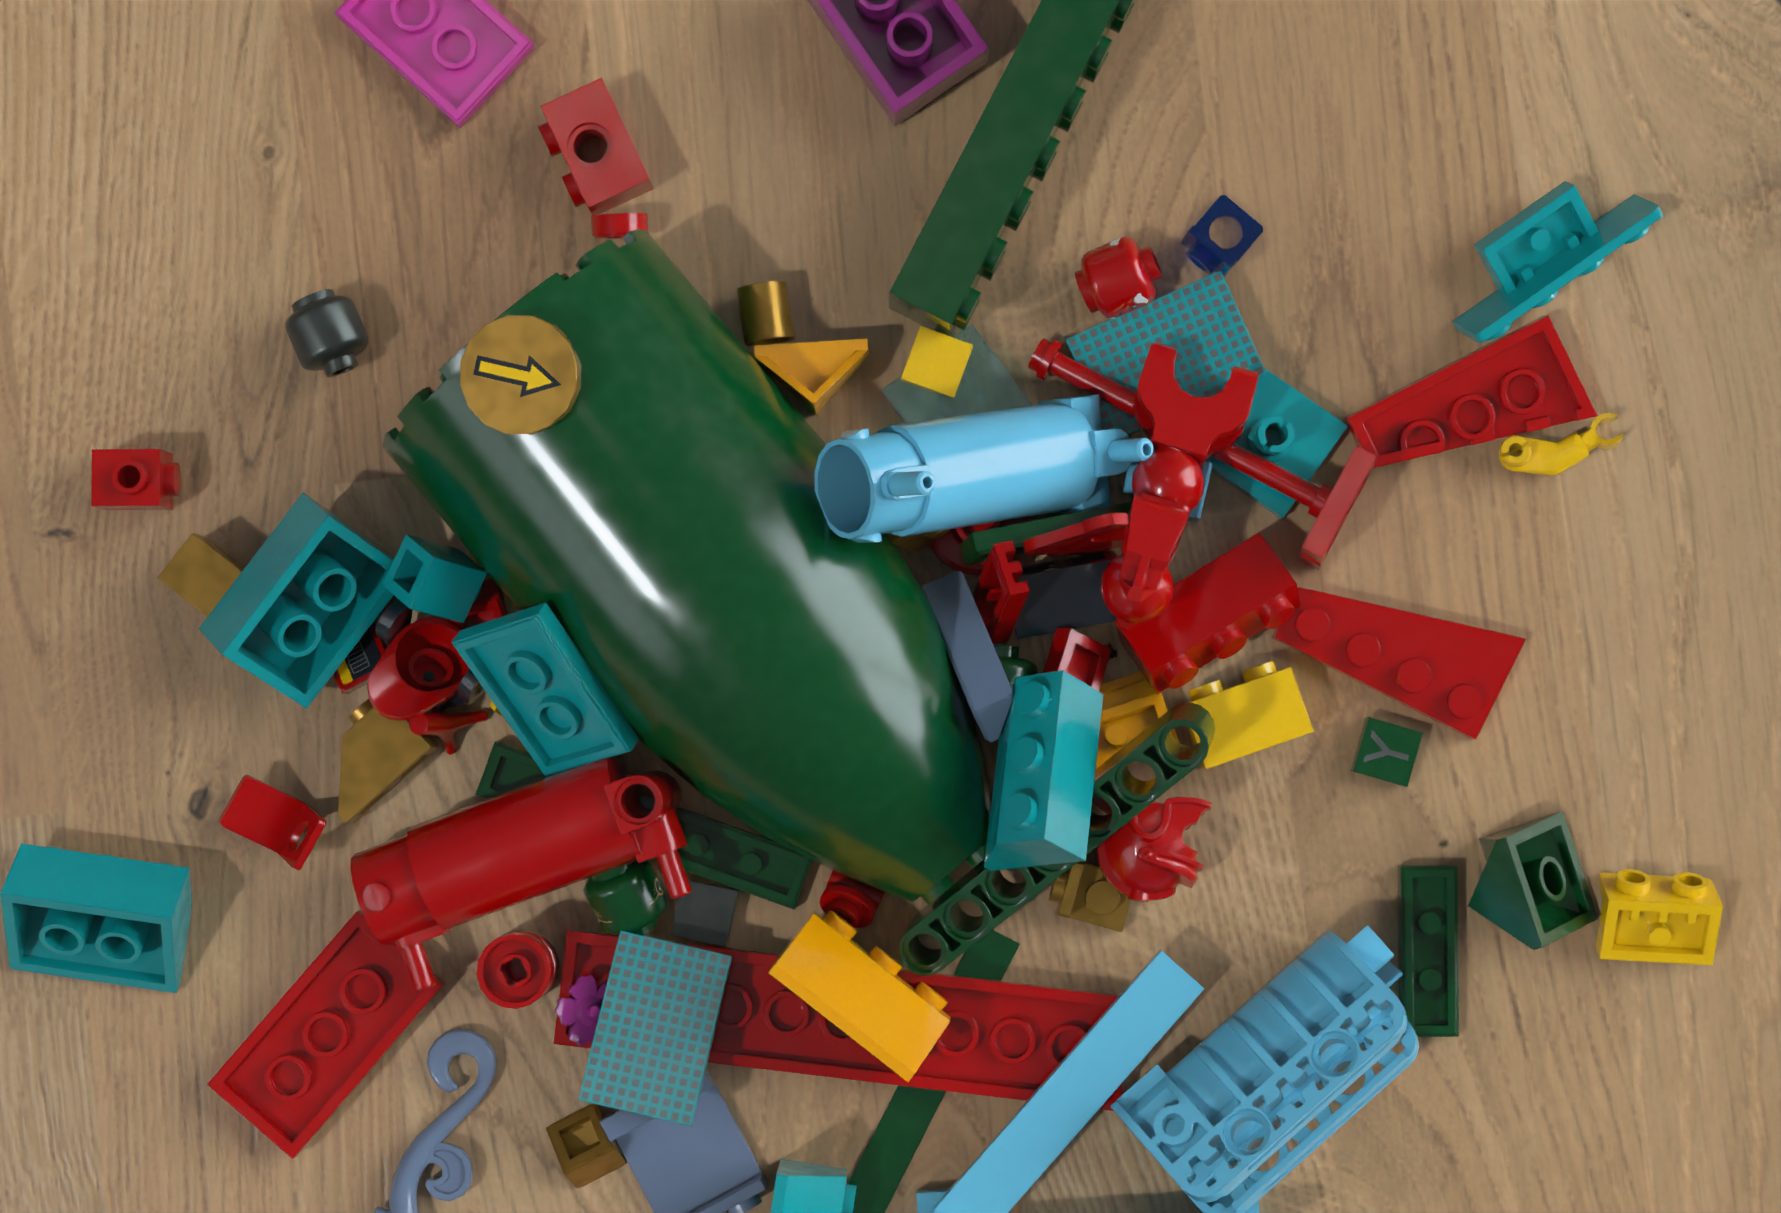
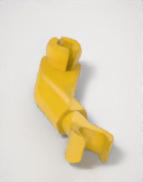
M1602 413L1592 421L1589 430L1580 435L1575 432L1558 442L1512 435L1501 444L1499 460L1507 470L1514 472L1556 476L1589 457V451L1597 447L1603 450L1617 447L1622 441L1624 434L1607 440L1599 437L1596 429L1600 424L1618 419V415L1615 413Z

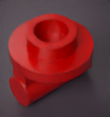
M832 871L819 903L826 915L831 910L853 928H863L871 924L885 891Z

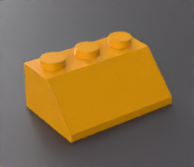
M830 910L824 918L814 911L774 962L769 974L900 1077L909 1082L950 1023L949 1015L942 1011L948 1002L922 981H920L915 989L897 975L902 966L879 947L875 946L868 953L855 943L852 938L857 933V930L836 913Z

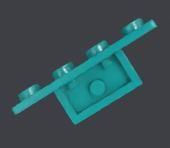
M1566 181L1562 182L1474 244L1478 255L1498 290L1453 320L1455 328L1478 343L1502 336L1511 328L1512 322L1532 308L1544 306L1556 297L1558 290L1577 276H1584L1595 271L1601 266L1607 255L1623 244H1629L1642 238L1649 231V226L1663 217L1659 205L1633 194L1594 222L1576 186Z

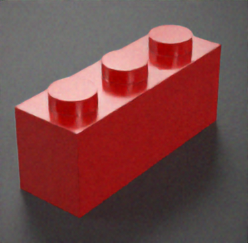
M1259 532L1175 583L1173 598L1167 610L1157 618L1145 623H1138L1132 629L1119 626L1117 620H1115L1121 644L1155 693L1159 694L1169 687L1176 689L1189 683L1197 675L1199 668L1217 657L1219 659H1226L1233 656L1244 647L1248 638L1264 628L1275 629L1286 623L1294 615L1295 609L1300 607L1297 583Z

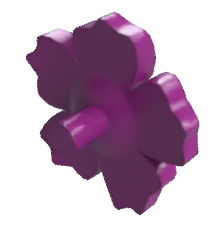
M592 975L586 977L579 976L575 984L571 985L568 989L569 994L574 999H557V1006L554 1011L560 1017L562 1025H571L568 1038L579 1046H583L587 1042H593L607 983H602L597 988L596 981Z

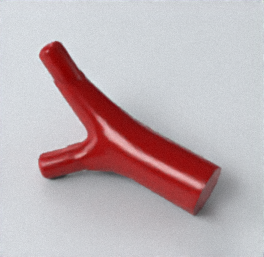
M433 707L432 712H425L420 716L409 719V728L416 735H434L438 737L443 743L446 753L452 755L457 751L453 738L455 731L465 726L487 721L488 714L485 710L469 713H447L442 709Z

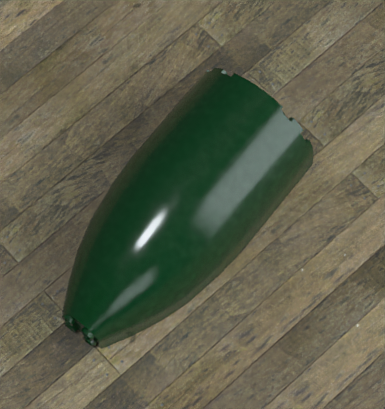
M643 229L629 231L622 238L626 245L618 247L610 239L588 251L578 260L576 267L579 272L571 277L566 273L559 275L556 272L495 319L497 320L507 315L536 316L556 325L571 342L581 363V389L572 410L561 421L534 435L505 434L485 425L468 407L460 387V361L468 345L467 343L439 369L442 373L439 377L442 384L435 391L431 387L422 389L403 408L397 417L404 424V427L400 432L396 427L387 432L383 441V448L519 611L545 602L548 604L639 737V741L700 794L767 838L839 874L910 902L922 897L929 905L955 883L949 873L966 860L973 868L985 859L992 802V791L985 756L974 717L945 648L940 626L932 606L898 548L890 542L886 534H881L882 541L857 543L852 539L838 536L829 528L816 496L814 485V471L818 456L826 444L650 234Z

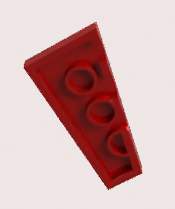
M1549 315L1344 417V420L1357 446L1377 456L1373 468L1455 448L1476 445L1507 436L1597 417L1598 415Z
M1298 587L1300 607L1295 609L1294 615L1286 623L1276 628L1271 637L1472 740L1477 739L1526 641V638Z

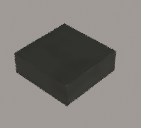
M689 880L692 891L690 894L678 898L671 935L726 947L739 890Z

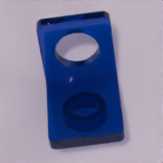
M1221 195L1197 224L1191 226L1181 244L1188 249L1185 253L1188 259L1199 269L1209 275L1214 271L1218 272L1221 270L1225 277L1261 235L1263 227L1231 199ZM1230 217L1239 223L1242 237L1236 246L1225 249L1211 240L1209 229L1212 222L1217 218Z

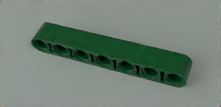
M1194 703L1178 704L1095 769L1093 797L1105 800L1111 807L1112 813L1097 815L1091 812L1087 854L1202 763L1207 756L1215 733L1214 720L1209 711L1201 705ZM1179 726L1189 727L1198 734L1200 743L1193 746L1182 745L1174 739L1171 730ZM1133 762L1146 763L1153 769L1156 778L1148 781L1136 779L1128 770V765ZM984 859L941 896L919 911L912 919L898 948L902 963L912 973L921 976L934 975L940 972L1077 862L1017 868L1024 875L1025 881L1013 883L1004 878L1000 870L990 871L984 868ZM969 900L976 903L981 908L983 915L975 917L967 915L960 908L959 901ZM917 935H932L938 940L941 948H926L921 944Z

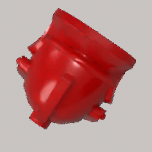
M1182 796L1168 798L1164 801V804L1152 802L1097 846L1099 866L1106 880L1117 891L1128 896V900L1137 902L1166 899L1176 893V887L1180 884L1192 888L1198 880L1197 873L1202 872L1204 865L1196 861L1198 852L1183 843L1182 837L1184 830H1189L1191 825H1196L1201 815L1211 810L1212 803L1195 797ZM1092 797V802L1106 815L1112 813L1111 807L1105 800Z

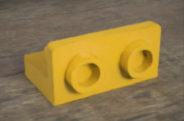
M1623 869L1617 873H1600L1598 886L1603 897L1595 946L1599 959L1713 965L1723 904L1711 879L1690 872H1681L1674 876L1648 875L1634 869Z

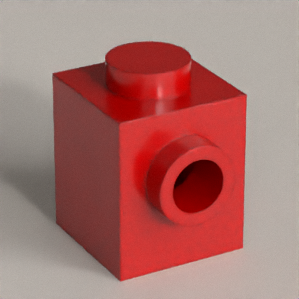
M92 449V507L102 510H173V497L179 496L181 491V470L178 463H173V454L161 449Z

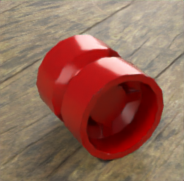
M519 929L496 938L484 948L478 959L476 975L480 989L490 1001L504 1008L518 1009L533 1004L551 990L558 978L559 959L556 949L546 937L536 931Z

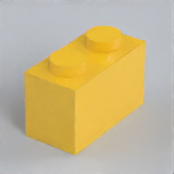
M1270 661L1242 671L1244 682L1223 689L1219 679L1188 690L1191 701L1186 703L1201 705L1209 711L1215 725L1213 740L1206 758L1200 764L1201 769H1208L1314 732L1291 667L1277 671L1274 661ZM1186 727L1192 746L1200 743L1198 734L1193 729Z

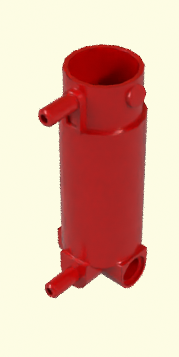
M612 756L564 770L412 826L407 831V835L355 853L351 858L350 871L359 907L366 923L378 941L384 945L395 943L397 950H401L414 989L420 992L436 985V979L423 946V941L448 933L453 927L631 862L638 861L640 863L656 857L670 897L676 899L691 893L692 888L677 850L688 845L676 813L682 798L680 786L673 776L659 770L627 777L617 759ZM643 785L650 788L654 794L655 805L652 812L647 811L640 803L639 792Z

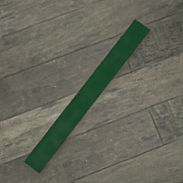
M992 930L966 950L954 975L1002 981L1020 944ZM897 1086L848 1183L857 1186L853 1213H885L946 1091Z

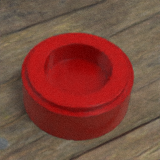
M616 213L591 216L592 236H595V239L623 238L629 231L643 229L648 232L647 213Z

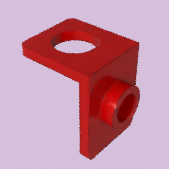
M250 775L242 777L219 818V823L224 828L278 853L290 867L298 871L303 867L327 823L309 804ZM308 826V830L303 842L296 849L298 840L302 832Z

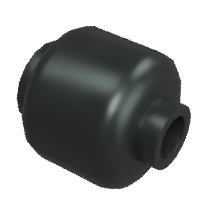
M326 289L307 295L291 305L293 313L285 322L286 332L300 365L304 369L311 371L324 370L329 378L346 373L359 365L355 356L359 355L367 347L368 335L351 298L340 295L335 296L333 289Z

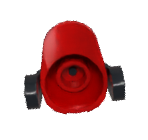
M399 599L394 601L384 611L375 630L376 635L387 643L388 648L368 678L367 691L374 709L381 716L389 720L403 721L420 716L433 707L445 711L448 707H459L465 702L469 705L474 703L485 690L451 643L460 629L452 625L450 621L436 617L421 618L411 623L413 610L409 609Z

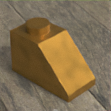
M370 699L363 702L348 717L354 725L342 737L338 816L345 824L355 823L438 748V745L429 735H416L412 733L409 728V720H389L381 716L374 709Z

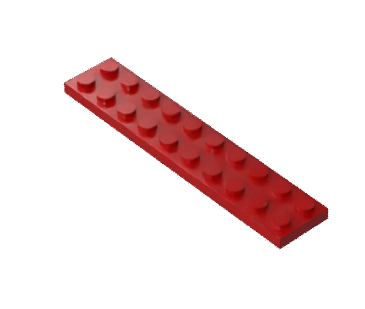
M567 930L559 998L574 999L569 994L568 989L571 985L575 984L579 976L586 977L592 975L596 981L597 988L602 983L608 982L619 935ZM672 942L732 956L733 958L708 1063L1027 1101L1119 996L1116 994L940 973L921 976L912 973L910 970L901 969L897 975L914 989L922 981L948 1002L942 1011L950 1017V1023L916 1073L907 1082L769 974L772 965L781 954ZM557 1015L553 1044L591 1049L592 1042L579 1046L576 1042L569 1040L568 1034L571 1025H562L560 1017ZM1122 1083L1099 1109L1114 1111L1110 1106L1121 1097Z

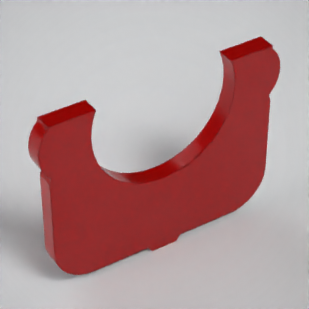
M1104 514L1087 519L1081 523L1032 537L1023 542L1025 553L1027 555L1047 556L1087 555L1121 547L1125 527H1118L1130 524L1128 514Z

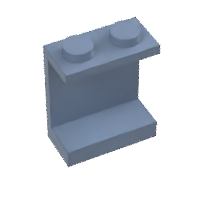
M707 1067L692 1127L617 1109L604 1115L601 1119L600 1124L609 1141L612 1142L616 1139L654 1213H723L727 1210L729 1213H745L762 1202L759 1193L766 1190L768 1181Z

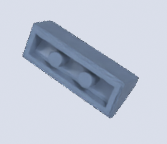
M955 571L923 585V592L935 613L945 648L971 711L985 740L988 739L991 743L999 738L1012 703L1013 690L966 579L961 571Z

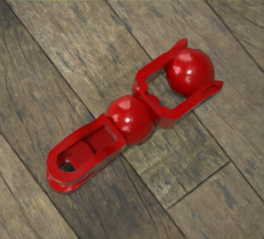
M1157 342L1151 344L1139 378L1132 406L1138 425L1152 442L1154 451L1147 461H1139L1133 471L1132 490L1134 497L1128 515L1130 524L1125 526L1121 555L1107 565L1101 576L1100 592L1105 605L1111 614L1116 616L1118 625L1127 629H1132L1138 623L1153 620L1167 610L1173 598L1174 590L1173 579L1168 568L1178 549L1190 511L1198 505L1204 494L1203 465L1205 460L1212 454L1226 450L1240 439L1250 413L1259 377L1256 371L1236 366L1232 369L1230 378L1221 392L1209 398L1193 397L1181 390L1174 378V365L1177 355L1175 348Z

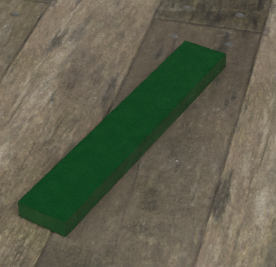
M495 741L475 795L488 799L554 774L545 776L528 752ZM639 793V800L643 808L652 812L655 798ZM681 807L676 810L688 844L677 849L685 871L790 909H795L812 862L811 859L775 841Z

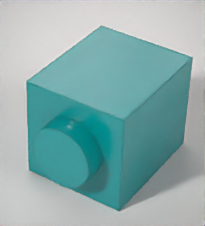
M406 534L382 585L409 609L464 623L473 602L479 596L481 585L487 572L458 548Z

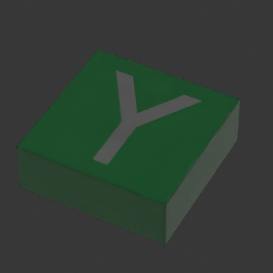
M1366 717L1350 771L1408 787L1423 733Z

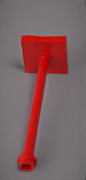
M1045 338L1040 341L1028 365L1029 369L1037 372V378L1044 381L1051 373L1092 395L1098 394L1099 399L1135 417L1132 408L1136 394L1135 391L1061 353L1063 348L1062 342L1056 339L1051 342ZM1235 443L1226 450L1211 455V457L1309 507L1308 514L1317 519L1301 548L1299 561L1318 571L1365 485L1377 457L1356 446L1335 486L1332 487L1323 483L1320 488Z

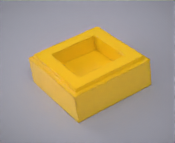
M920 326L901 381L954 400L972 352L973 344Z

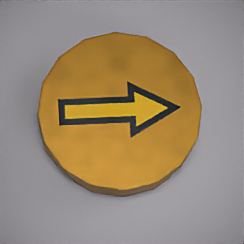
M507 315L485 324L469 340L460 361V387L468 407L485 425L505 434L534 435L554 426L572 410L581 389V363L576 350L573 349L571 342L566 338L567 336L556 325L536 316Z

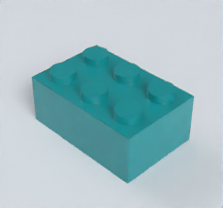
M303 492L198 629L223 656L307 709L393 597V594L382 584L394 557L380 545Z

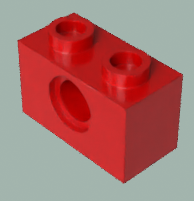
M602 78L540 106L547 122L539 125L538 129L551 156L554 157L562 153L571 172L562 176V180L575 207L586 203L592 216L599 215L654 189ZM599 138L607 143V151L604 157L594 163H586L578 158L580 145L587 139Z

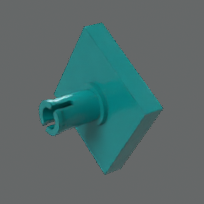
M1264 368L1267 374L1258 378L1249 416L1242 435L1235 444L1310 481L1348 426ZM1211 456L1205 460V462L1213 463L1211 471L1280 519L1285 517L1296 501Z

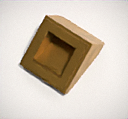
M591 1104L546 1127L564 1176L576 1188H581L626 1164L616 1139L610 1142L601 1126L600 1121L604 1115L599 1105Z

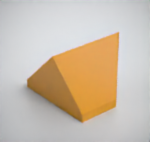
M867 338L754 346L755 359L761 368L815 415L823 409L869 357Z

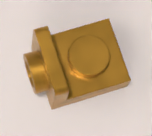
M1080 861L1053 881L1049 901L1058 903L1056 909L1058 916L1068 919L1072 918L1119 932L1123 931L1131 900L1127 899L1128 896L1117 891L1106 880L1100 867Z

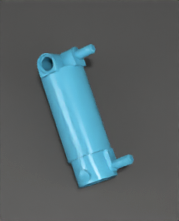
M1085 395L1038 401V405L889 425L874 434H869V429L845 431L840 435V438L827 443L820 452L814 471V485L816 496L829 528L835 534L843 538L852 539L857 543L882 541L881 534L886 533L904 537L1045 513H1075L1111 506L1108 476L1125 472L1132 462L1147 461L1152 456L1154 448L1152 442L1147 438L1130 439L1128 434L1121 429H1103L1099 395Z

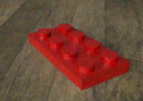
M358 910L207 1085L289 1157L294 1159L430 1003L445 983L434 974L436 979L434 987L420 992L415 991L401 950H397L395 943L390 945L381 944L370 930L362 911Z

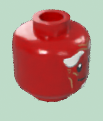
M1128 236L1120 237L1085 253L1081 259L1082 270L1075 272L1077 285L1090 312L1100 311L1108 319L1118 318L1150 304L1156 297L1154 281L1163 277L1152 248L1148 246L1140 250L1138 244Z

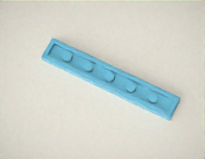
M1159 950L936 1203L934 1210L937 1213H1008L1205 988L1162 950Z

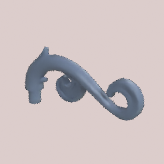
M459 1028L445 1032L432 1044L428 1051L427 1067L438 1087L449 1093L458 1090L459 1084L451 1078L449 1066L450 1061L459 1054H468L476 1059L478 1063L476 1082L463 1096L415 1137L403 1154L393 1176L389 1195L390 1209L377 1207L375 1213H419L417 1209L418 1183L422 1172L431 1163L438 1164L443 1170L441 1177L437 1179L429 1178L425 1183L429 1193L436 1199L452 1201L463 1196L472 1184L474 1170L471 1157L463 1148L443 1141L480 1103L489 1091L495 1077L498 1060L494 1048L483 1035L474 1030Z

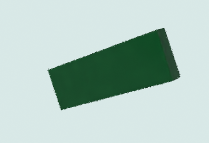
M1132 502L973 532L960 544L964 564L972 565L986 562L993 544L1012 540L1016 549L1014 556L1026 554L1023 542L1027 539L1104 514L1127 513L1129 515Z
M1398 865L1399 970L1403 974L1399 978V1000L1406 1011L1407 1020L1415 1030L1417 1037H1459L1457 866Z

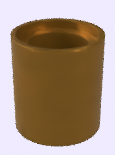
M785 281L760 282L736 289L745 346L771 345L795 338L787 283Z

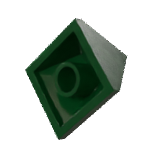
M1563 811L1479 838L1487 863L1468 907L1533 950L1543 948L1599 919Z

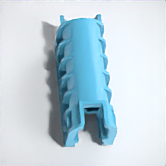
M1368 925L1347 944L1334 932L1327 930L1167 1073L1157 1064L1110 1107L1202 1213H1245L1410 1066L1417 1057L1419 1050L1417 1034L1408 1022L1406 1011L1399 998L1389 989L1403 975L1389 961L1394 957V954ZM1405 1033L1401 1039L1405 1049L1397 1055L1391 1049L1400 1042L1399 1039ZM1376 1062L1382 1068L1377 1075H1375L1371 1068ZM1348 1066L1346 1069H1344V1070L1338 1072V1071H1339L1340 1069H1342L1343 1067ZM1365 1074L1364 1085L1359 1091L1349 1095L1342 1094L1361 1075ZM1332 1101L1340 1106L1334 1113L1328 1106ZM1316 1117L1320 1125L1311 1131L1305 1125ZM1291 1138L1297 1144L1292 1151H1290L1286 1144ZM1262 1142L1259 1147L1251 1150L1256 1144ZM1279 1150V1159L1273 1168L1266 1171L1256 1170ZM1238 1162V1165L1232 1169L1231 1167ZM1247 1177L1255 1182L1249 1189L1243 1183ZM1229 1193L1234 1200L1227 1208L1220 1203L1214 1204L1212 1207L1208 1205L1210 1202L1216 1201L1223 1196L1226 1197Z

